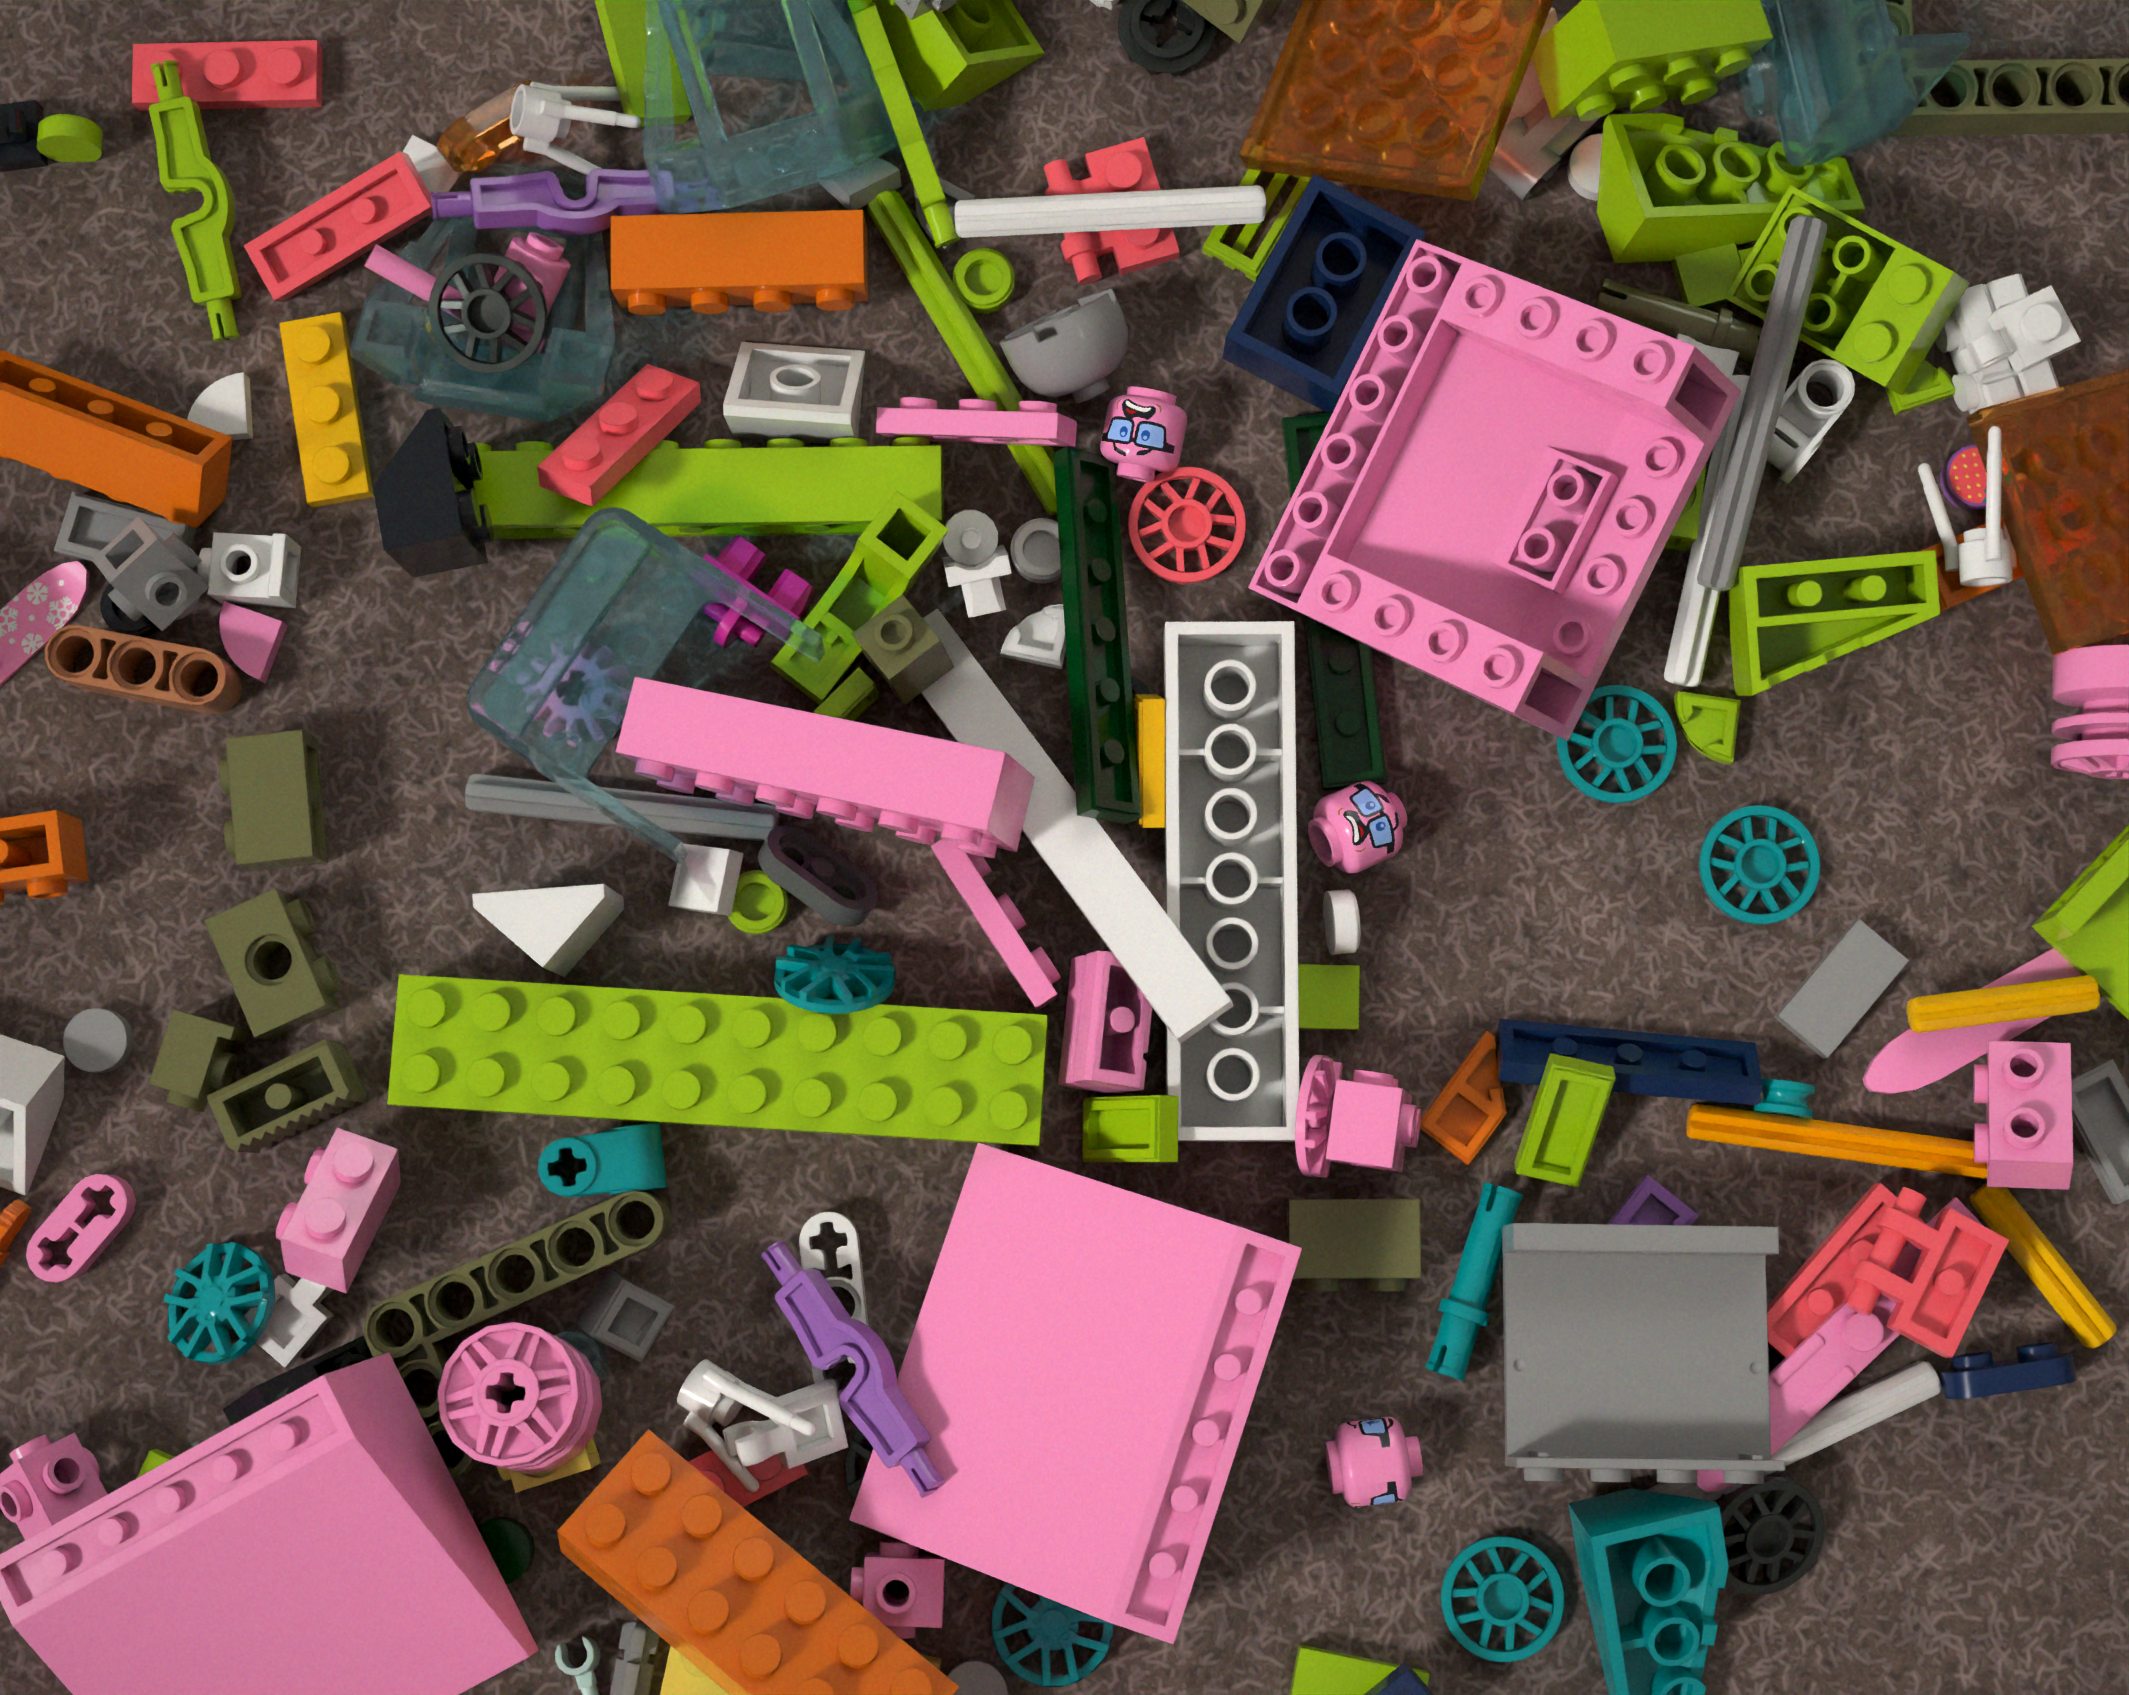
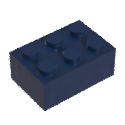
M1314 174L1225 338L1222 359L1327 413H1333L1416 239L1424 242L1427 231Z

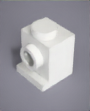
M213 532L212 548H202L199 557L202 561L198 564V574L210 587L208 595L223 604V601L234 605L296 608L301 546L286 534L273 533V536ZM250 556L251 566L249 570L244 574L236 575L238 558Z

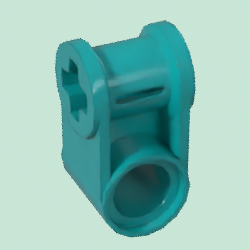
M660 1123L603 1130L602 1133L567 1137L553 1141L543 1150L539 1158L538 1173L541 1182L549 1191L564 1197H582L604 1193L619 1195L630 1191H649L667 1188ZM572 1150L574 1158L586 1160L587 1163L586 1171L576 1174V1185L570 1187L565 1177L554 1174V1165L564 1162V1152Z

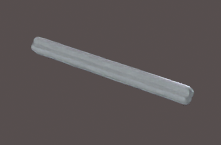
M1798 215L1789 225L1697 576L1698 584L1709 589L1727 591L1735 583L1827 232L1826 222L1811 216Z

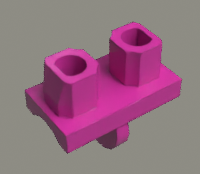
M737 535L720 552L716 559L706 553L695 568L703 575L702 580L735 602L731 608L715 597L707 603L704 613L720 623L715 631L713 641L721 647L727 648L740 637L756 648L763 640L766 632L750 622L752 615L789 640L801 625V618L806 613L815 590L811 584L788 569L784 570L767 595L753 586L751 581L768 558L760 549L740 535Z

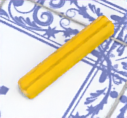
M2090 975L1919 996L1907 1002L1906 1012L1910 1029L1913 1032L1922 1033L2087 1012L2099 1007L2100 994L2096 979Z
M1987 1182L1979 1187L1970 1196V1203L1992 1231L2009 1239L2006 1246L2007 1250L2083 1346L2094 1349L2108 1341L2117 1331L2116 1324L2008 1188L1987 1187Z

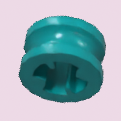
M1762 1079V1099L1758 1102V1105H1754L1753 1111L1806 1119L1813 1118V1110L1808 1107L1807 1099L1815 1094V1085L1786 1080Z

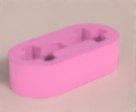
M94 1174L85 1177L76 1184L33 1234L28 1243L26 1258L29 1268L35 1276L47 1282H67L77 1279L85 1273L125 1227L135 1211L136 1198L129 1183L117 1175ZM112 1189L115 1194L111 1197L110 1204L116 1209L112 1216L99 1214L87 1225L84 1220L96 1205L95 1201L90 1197L93 1190L107 1192ZM76 1231L79 1236L67 1250L68 1256L73 1259L70 1266L59 1264L51 1267L48 1262L51 1260L53 1252L47 1246L50 1240L54 1242L65 1241Z

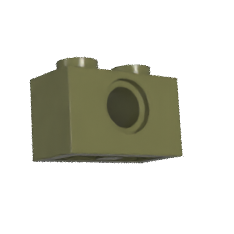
M274 888L204 920L254 1038L272 1041L341 1009L334 994L342 990L340 978L330 959L326 955L319 958L309 935L316 933L317 927L307 904L302 898L294 900L291 894ZM286 946L292 956L291 967L283 977L274 980L267 969L268 958L276 948Z

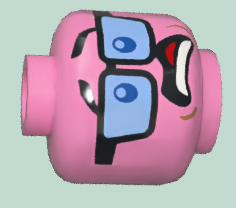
M1130 386L1127 389L1126 395L1114 397L1110 401L1100 451L1107 460L1118 464L1117 476L1153 483L1155 472H1169L1177 468L1187 427L1185 411L1175 405L1177 396L1154 389Z
M1371 781L1357 782L1318 801L1313 811V819L1308 824L1309 839L1316 855L1323 864L1328 867L1335 866L1347 874L1358 873L1394 857L1399 852L1403 844V828L1407 825V814L1396 794L1392 792L1386 793L1379 785Z
M1393 1417L1345 1422L1337 1428L1334 1441L1325 1442L1326 1462L1332 1494L1342 1493L1347 1504L1352 1507L1360 1508L1404 1501L1411 1492V1477L1423 1475V1463L1418 1437H1405L1401 1424Z

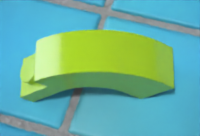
M896 490L858 538L851 556L836 579L771 661L770 668L820 705L852 664L863 654L852 633L902 594L906 597L939 549L949 529L900 491Z

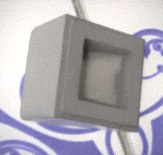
M608 1268L576 1322L588 1336L642 1363L675 1306L614 1269Z

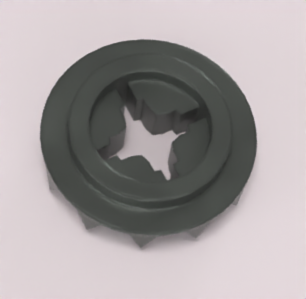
M1125 0L1118 17V40L1126 51L1129 62H1136L1144 67L1151 76L1158 72L1171 73L1177 77L1182 71L1194 65L1199 67L1205 55L1214 45L1216 26L1182 0ZM1172 7L1176 8V29L1185 34H1182V36L1171 35L1168 42L1164 43L1163 47L1160 48L1158 47L1157 29L1149 26V24L1151 25L1152 22L1162 24L1165 17L1170 15Z

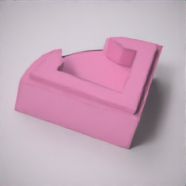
M223 601L219 626L226 652L241 670L266 684L288 625L275 618Z

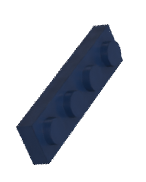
M1509 1019L1499 1020L1496 1036L1498 1081L1540 1085L1549 1055L1553 1053L1612 1066L1616 1077L1612 1092L1707 1100L1719 1103L1758 1105L1763 1084L1756 1043Z

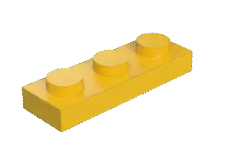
M341 312L279 323L307 503L314 508L374 497L346 318Z

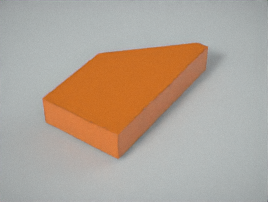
M1488 1031L1482 1034L1421 1117L1420 1131L1465 1165L1470 1164L1507 1113L1503 1087H1501V1083L1498 1081L1495 1036Z

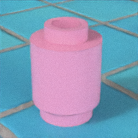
M530 232L527 239L513 237L505 256L525 265L524 267L533 275L536 281L541 283L548 316L571 267L570 263L562 257L564 248L556 241L536 232ZM499 267L494 278L495 284L508 269ZM515 276L506 287L505 292L513 300L526 290L527 287ZM531 297L517 309L536 318L535 306ZM514 322L513 327L520 330L534 331L519 323Z

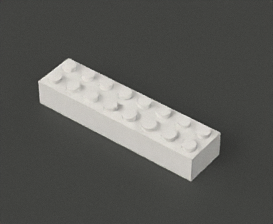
M1294 621L1165 622L1163 635L1165 699V912L1233 1003V1007L1181 1044L1178 1043L1165 1025L1166 1095L1179 1096L1178 1142H1295L1296 1111L1299 1097Z

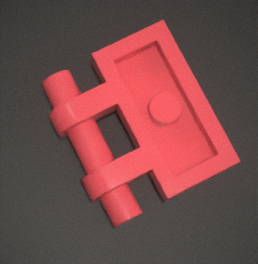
M1144 137L1086 153L1085 163L1090 178L1073 180L1067 160L1065 159L1049 162L1043 168L1049 188L1044 192L1045 196L1161 190ZM1172 227L1063 233L1065 239L1060 244L1065 262L1073 264L1080 285L1090 284L1102 278L1097 257L1113 253L1120 276L1179 259L1180 256Z
M1902 1187L1893 1208L1885 1207L1876 1225L1881 1232L1867 1261L1860 1259L1851 1276V1279L1856 1283L1845 1304L1863 1315L1870 1316L1879 1296H1886L1897 1302L1886 1327L1944 1358H1953L2009 1239L1951 1208L1941 1211L1932 1228L1917 1220L1927 1198L1912 1189ZM1906 1242L1922 1250L1908 1281L1891 1272Z

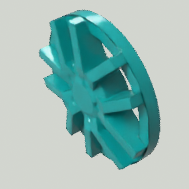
M1625 685L1599 687L1593 690L1587 704L1604 697L1603 720L1583 710L1579 719L1594 727L1595 731L1591 738L1572 732L1568 742L1589 749V752L1573 765L1569 757L1567 741L1556 736L1558 759L1567 780L1586 797L1606 803H1631L1653 792L1669 775L1677 751L1675 728L1663 706L1649 694ZM1622 696L1630 699L1626 719L1613 717L1614 697ZM1639 702L1656 716L1657 721L1635 725ZM1658 729L1663 730L1665 745L1643 746L1642 733ZM1664 754L1660 769L1653 776L1641 756ZM1591 759H1594L1603 768L1592 783L1589 784L1577 771ZM1631 765L1635 766L1646 785L1632 791L1624 769ZM1612 771L1622 793L1607 792L1598 789V787Z
M1762 805L1747 806L1725 815L1708 831L1699 854L1700 879L1710 901L1724 914L1743 923L1766 925L1791 917L1809 901L1819 880L1820 858L1812 835L1797 818L1775 807ZM1751 816L1767 817L1765 839L1753 838ZM1741 820L1742 842L1721 832L1732 822ZM1777 821L1788 826L1797 837L1775 844ZM1715 842L1735 851L1732 862L1711 857V851ZM1802 844L1808 861L1786 864L1783 851ZM1710 867L1732 873L1718 890L1712 879ZM1807 870V880L1799 893L1785 874ZM1738 882L1747 889V892L1736 908L1726 901L1724 896ZM1777 884L1780 885L1792 900L1782 910L1779 909L1769 889ZM1758 893L1770 914H1752L1745 911Z
M826 935L824 944L806 947L796 944L787 946V955L776 957L774 986L784 1000L799 1008L819 1013H851L874 1007L892 994L895 987V966L891 964V955L888 952L878 953L862 947L861 938L854 937L851 944L834 943V935ZM855 993V994H857V995L860 996V997H855V998H853V995H852V994ZM828 997V998H834L835 1000L823 999V998Z
M210 1243L184 1269H176L174 1275L178 1278L171 1295L165 1294L163 1302L169 1303L168 1326L170 1334L167 1337L170 1343L175 1344L186 1358L210 1365H219L233 1361L251 1349L265 1331L272 1315L275 1301L274 1279L265 1259L255 1250L238 1243ZM222 1256H225V1260L222 1266ZM243 1258L252 1263L253 1267L242 1271ZM203 1268L202 1277L197 1276L196 1274ZM259 1281L260 1291L247 1294L246 1288ZM190 1283L193 1284L197 1289L194 1298L184 1299ZM258 1306L256 1317L252 1324L249 1325L244 1315L245 1311ZM182 1307L188 1309V1310L186 1311V1313L183 1315V1317H182ZM232 1327L240 1338L233 1345L231 1344L228 1329ZM194 1332L192 1338L189 1341L187 1338ZM213 1341L217 1352H204L210 1342Z
M1491 1536L1471 1543L1454 1557L1442 1581L1440 1594L1441 1609L1447 1627L1464 1648L1486 1660L1513 1662L1532 1656L1552 1639L1563 1616L1564 1591L1555 1566L1542 1551L1519 1538ZM1495 1547H1511L1521 1551L1507 1569L1504 1570ZM1486 1550L1494 1567V1572L1482 1577L1472 1562L1471 1557ZM1530 1555L1542 1568L1526 1583H1523L1516 1576V1573ZM1465 1565L1477 1585L1453 1588V1583L1459 1570ZM1547 1577L1553 1593L1552 1603L1529 1595ZM1475 1596L1476 1610L1454 1615L1451 1598ZM1529 1605L1551 1612L1543 1629L1524 1618ZM1483 1619L1478 1643L1469 1639L1459 1624ZM1493 1624L1505 1627L1504 1650L1487 1648ZM1515 1624H1519L1532 1632L1536 1637L1527 1645L1514 1648Z
M1006 1582L993 1606L991 1633L998 1655L1015 1675L1034 1685L1061 1687L1082 1680L1100 1665L1110 1647L1114 1624L1089 1614L1078 1612L1074 1608L1038 1594L1036 1595L1039 1601L1029 1609L1012 1594V1591L1017 1586ZM1008 1601L1026 1619L1002 1629V1613ZM1079 1621L1103 1623V1633L1100 1642L1078 1636ZM1026 1629L1032 1642L1011 1655L1003 1637ZM1072 1643L1096 1650L1094 1655L1080 1669L1076 1667ZM1038 1648H1040L1041 1675L1025 1669L1018 1662ZM1062 1649L1069 1674L1051 1676L1049 1653L1050 1651Z

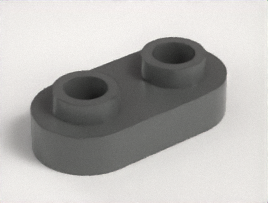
M789 824L774 827L759 850V864L770 880L783 887L832 924L849 927L860 925L866 920L878 900L877 886L865 871L802 827Z

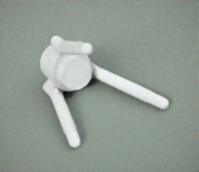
M533 81L530 83V86L525 84L519 85L512 102L510 129L513 135L525 137L523 150L546 155L585 176L593 169L602 168L551 143L555 137L564 139L567 136L571 120L637 128L641 124L640 118L636 115L576 106L567 101H621L617 87L551 86Z
M1992 426L1988 431L1986 528L1965 531L1963 533L1964 543L1957 544L1930 465L1922 463L1918 467L1923 489L1944 548L1945 571H1959L1960 585L1981 587L2009 583L2013 580L2012 569L2017 568L2016 541L2023 500L2024 478L2021 475L2012 477L2004 527L2002 529V432L1998 426Z
M704 1359L691 1371L678 1393L677 1403L690 1411L683 1425L703 1438L749 1492H756L759 1489L758 1481L746 1467L740 1466L737 1455L731 1457L728 1455L725 1441L713 1429L712 1425L718 1422L722 1426H727L736 1417L742 1406L745 1405L807 1436L815 1434L816 1426L797 1414L769 1401L776 1397L744 1383L728 1371H724L708 1359Z

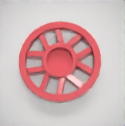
M1177 467L1173 471L1161 472L1155 475L1154 482H1146L1135 496L1128 518L1130 543L1141 564L1158 577L1180 585L1206 582L1226 570L1239 554L1246 531L1244 508L1235 490L1217 474L1197 467ZM1192 478L1193 480L1184 499L1168 483L1171 480ZM1201 481L1209 483L1216 488L1206 505L1193 500ZM1158 487L1172 502L1166 511H1163L1148 499ZM1222 495H1225L1234 511V516L1211 514ZM1143 506L1159 522L1138 530V519ZM1212 525L1235 527L1236 532L1233 542L1212 536ZM1162 532L1166 543L1147 553L1141 543V539ZM1205 545L1228 552L1219 562L1210 567ZM1175 550L1177 571L1167 569L1155 560ZM1196 550L1202 571L1186 573L1184 552Z

